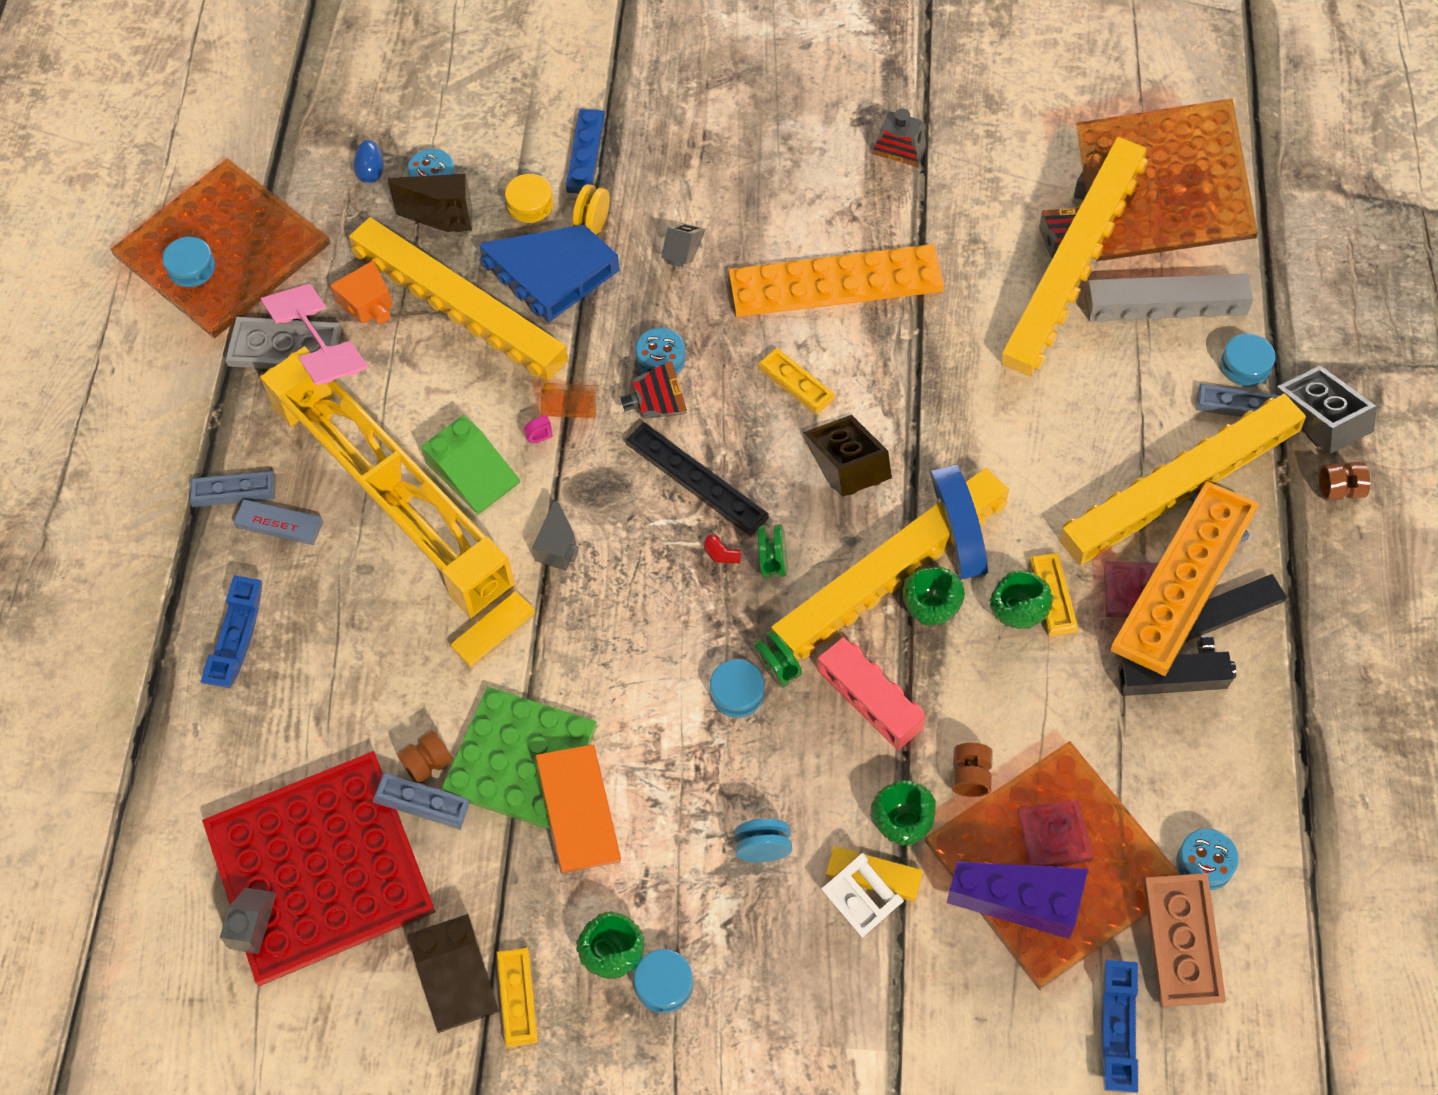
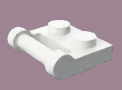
M864 853L860 854L821 889L862 938L904 901L898 893L895 895L867 863L869 859ZM857 870L886 903L880 909L852 878L851 875Z

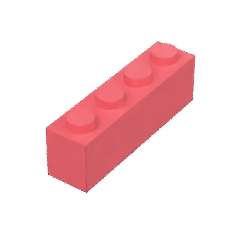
M843 637L818 657L817 671L896 750L901 749L924 729L925 714L922 708L915 702L911 703L895 682L890 683L883 676L881 668L874 662L870 663L855 643L850 644Z

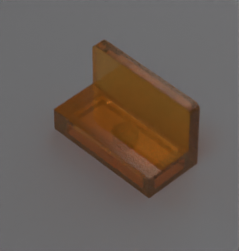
M545 383L541 389V416L547 414V416L595 418L596 394L599 391V385Z

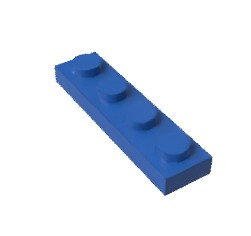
M579 110L566 182L567 193L579 194L583 186L586 184L593 185L605 119L604 110Z

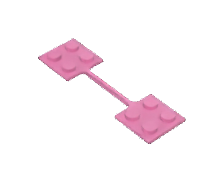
M310 283L260 298L275 324L287 323L294 318L301 319L319 345L320 349L318 351L298 357L315 385L330 383L336 378L355 375L362 370L368 369V365L351 341L330 347L325 346L306 315H313L320 310L326 309V305Z

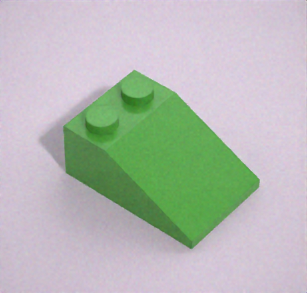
M464 414L421 446L425 463L477 515L520 483V479L482 431Z

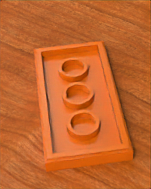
M595 745L536 755L535 763L560 874L619 863L622 859Z

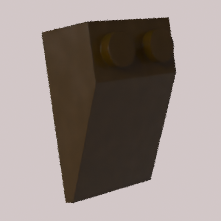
M466 174L388 178L396 215L445 232L472 231V203Z
M853 415L803 432L804 439L830 485L842 497L853 495L857 491L877 486L886 480L892 479L888 450Z
M469 914L407 934L438 1033L499 1012Z

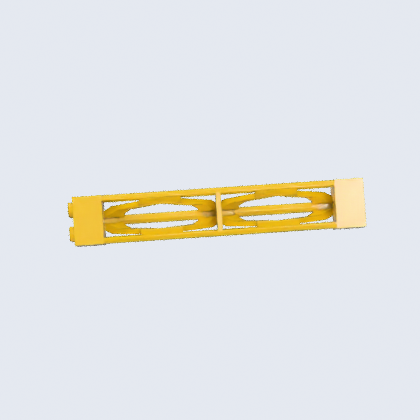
M305 346L297 352L290 354L287 359L275 367L268 369L265 374L260 376V379L273 409L290 427L300 421L443 573L450 598L470 619L515 586L509 558L488 536H485L343 387L335 379L326 384H314L298 358L310 354ZM333 391L342 400L340 404L330 401L334 397ZM333 414L353 420L376 455L378 465L374 467L330 421ZM373 433L393 454L386 457L374 438ZM401 462L423 484L421 488L401 481ZM412 497L436 506L458 542L459 556L409 504ZM455 519L478 541L477 544L473 547L470 546L456 524Z

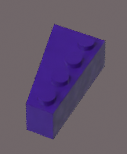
M957 862L946 903L1069 939L1075 927L1088 869Z

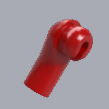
M711 534L706 537L703 543L704 550L714 562L740 564L741 550L726 549L717 535Z

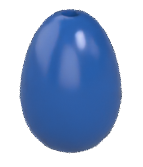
M372 140L363 141L358 146L354 156V173L362 182H376L383 173L382 153L378 145Z

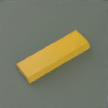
M775 348L758 363L759 370L815 415L820 413L835 399V393L778 348Z
M1059 554L1031 556L1029 563L1032 573L1040 576L1042 580L1049 584L1051 594L1053 595L1052 609L1044 619L1048 637L1077 633L1078 625Z
M515 591L451 643V649L469 667H472L536 614L535 609Z
M834 846L825 878L833 879L862 853ZM865 854L869 859L867 863L895 895L898 893L902 899L912 902L916 901L923 870ZM858 870L851 875L861 888L875 891Z
M527 947L497 952L505 1045L508 1048L538 1043L529 949Z

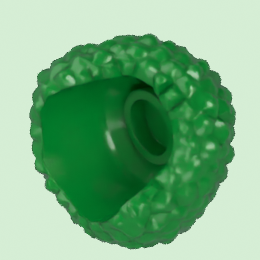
M943 567L923 568L913 572L911 576L906 578L902 588L904 603L908 612L913 618H916L917 621L926 626L945 624L946 621L953 618L959 612L965 599L963 582L959 576Z
M1013 570L997 583L995 591L992 592V597L989 600L995 618L1000 620L1006 627L1030 629L1041 623L1049 615V611L1052 609L1053 595L1051 594L1049 584L1042 580L1040 576H1036L1035 573H1030L1029 571Z
M900 780L888 784L877 793L871 803L870 816L876 828L890 842L894 841L896 844L910 846L925 838L932 828L935 820L936 800L931 791L922 784L912 782L911 780Z
M610 911L598 914L596 918L587 923L580 933L579 939L576 941L578 945L576 950L581 965L585 966L590 973L607 979H617L628 974L639 965L644 953L645 943L642 930L633 920L621 913Z

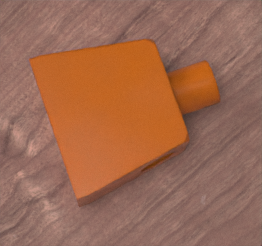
M373 261L330 285L336 303L360 323H366L372 318L378 324H383L389 320L391 314L388 309L393 305L389 290Z

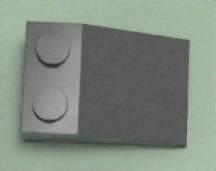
M1321 365L1277 386L1279 395L1281 396L1285 393L1306 415L1302 427L1309 437L1330 454L1374 432L1377 406Z

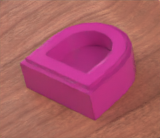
M547 414L525 425L523 433L528 442L538 443L553 436L551 422Z

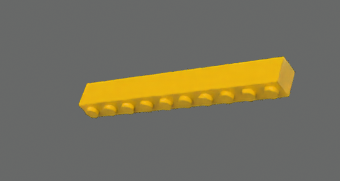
M1117 137L1002 353V365L1030 377L1035 369L1040 370L1046 357L1043 354L1046 347L1051 348L1057 337L1055 330L1059 324L1063 326L1069 314L1067 308L1070 302H1076L1081 290L1078 288L1081 281H1087L1092 270L1090 266L1092 260H1098L1103 250L1101 243L1104 237H1110L1115 226L1112 223L1116 216L1120 217L1126 205L1124 199L1127 195L1131 196L1137 185L1135 179L1138 173L1143 174L1148 164V159H1145L1146 147Z
M369 217L349 236L352 246L351 251L358 259H364L367 262L373 261L378 271L387 274L395 284H402L416 298H423L434 310H441L448 315L452 322L455 324L460 323L473 336L481 337L487 341L491 348L502 351L515 364L520 363L526 367L533 376L541 377L548 382L568 362L566 345L373 218Z
M1285 393L1276 399L1274 397L1269 398L1258 410L1246 412L1238 422L1233 425H1225L1219 430L1218 434L1211 438L1205 437L1195 448L1190 451H1182L1175 457L1174 461L1167 465L1164 463L1159 465L1146 478L1140 477L1136 479L1123 492L1120 490L1116 491L1103 504H1095L1085 512V515L1078 519L1072 518L1068 520L1062 527L1059 542L1079 566L1085 564L1191 499V494L1195 493L1198 489L1201 490L1206 481L1217 483L1300 432L1306 415Z
M987 467L966 482L981 527L986 522L987 517L993 513H1000L1006 507L1009 488ZM938 502L771 627V630L775 631L787 644L797 661L800 658H808L814 652L816 646L822 642H829L835 637L840 628L844 625L850 626L853 624L861 612L865 609L870 610L880 602L881 597L888 592L894 593L898 590L902 582L911 576L913 572L922 570L924 565L930 560L936 561L943 555L945 549L952 545L953 541L942 502Z

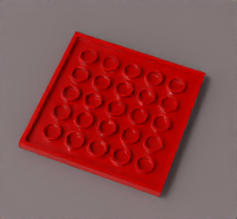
M374 751L202 819L229 904L233 903L244 888L276 893L259 954L245 952L258 987L436 913L398 811L373 802L383 776Z

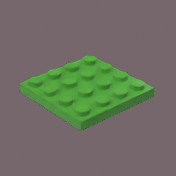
M487 687L441 790L469 799L472 805L551 830L535 756L590 745L597 728V722Z

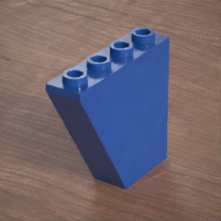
M585 225L490 241L479 245L482 265L488 271L492 270L504 286L508 285L512 288L520 301H526L533 313L538 317L542 316L548 323L620 271L618 254Z

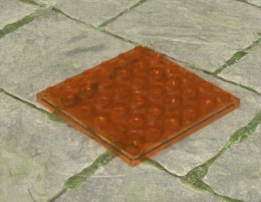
M1233 98L1076 123L1086 195L1117 137L1147 148L1145 159H1148L1146 169L1143 174L1138 173L1135 179L1137 185L1131 196L1127 195L1124 199V202H1126L1124 211L1120 217L1116 216L1112 222L1115 224L1109 238L1104 237L1101 243L1103 250L1096 262L1257 238L1258 231Z
M225 159L110 250L113 256L215 339L235 322L236 317H242L261 301L260 298L270 294L331 244L326 234L229 159ZM179 238H200L211 249L216 264L215 271L209 280L199 286L182 287L176 285L170 280L163 265L162 257L165 249Z
M1071 741L925 837V843L952 878L957 862L1088 869L1075 927L1069 939L980 913L1039 990L1147 915L1143 887L1144 878L1181 875Z

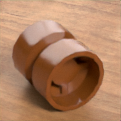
M1363 461L1346 463L1344 467L1339 463L1322 465L1319 471V489L1322 498L1325 501L1341 500L1345 495L1349 499L1367 497L1370 490V475L1366 463Z
M432 729L418 738L417 745L408 744L396 753L407 773L417 783H422L431 777L433 769L441 770L453 762L448 749Z
M962 743L954 747L953 766L955 770L952 774V790L954 793L966 797H982L991 793L992 774L989 770L992 769L993 750L989 746L980 743Z

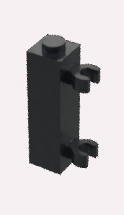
M1201 635V640L1197 641L1199 653L1177 655L1166 676L1127 658L1122 659L1118 667L1122 696L1228 689L1236 678V665L1234 661L1230 660L1229 651H1214L1213 635Z

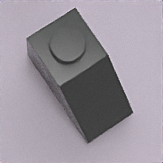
M684 223L668 227L661 258L669 260L668 264L677 267H683L684 264L692 262L704 236L705 229Z
M554 501L532 546L536 562L566 571L570 562L576 560L579 547L576 546L574 532L560 503Z
M244 888L228 908L219 937L228 949L259 954L275 901V892Z

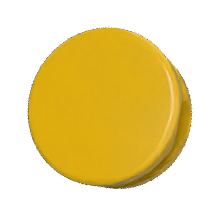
M523 174L512 179L506 186L505 200L507 210L515 220L523 223H535L546 218L552 211V189L545 178L536 174Z
M590 184L583 186L575 202L572 217L573 226L585 225L595 235L601 231L606 221L610 204V195L607 189L598 188L596 190V187Z

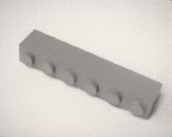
M1248 273L1089 280L1085 295L1089 322L1134 321L1139 319L1160 320L1163 318L1186 319L1189 317L1212 318L1215 316L1237 317L1248 315L1253 301Z

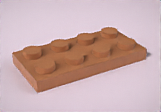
M1208 873L1144 878L1143 887L1160 1007L1225 1003L1226 997Z

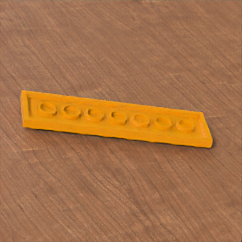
M934 244L729 269L736 317L943 292L944 289Z
M1206 481L1115 638L1110 651L1166 676L1253 519L1259 503Z

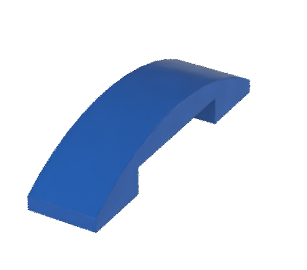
M958 465L930 471L937 499L941 498L955 552H953V557L959 578L963 580L987 574V557L978 515Z
M233 576L226 598V603L229 605L214 654L208 655L200 681L202 684L230 688L235 681L245 659L255 628L263 582L261 580Z
M1105 960L1101 1026L1104 1091L1138 1093V1059H1136L1138 962Z

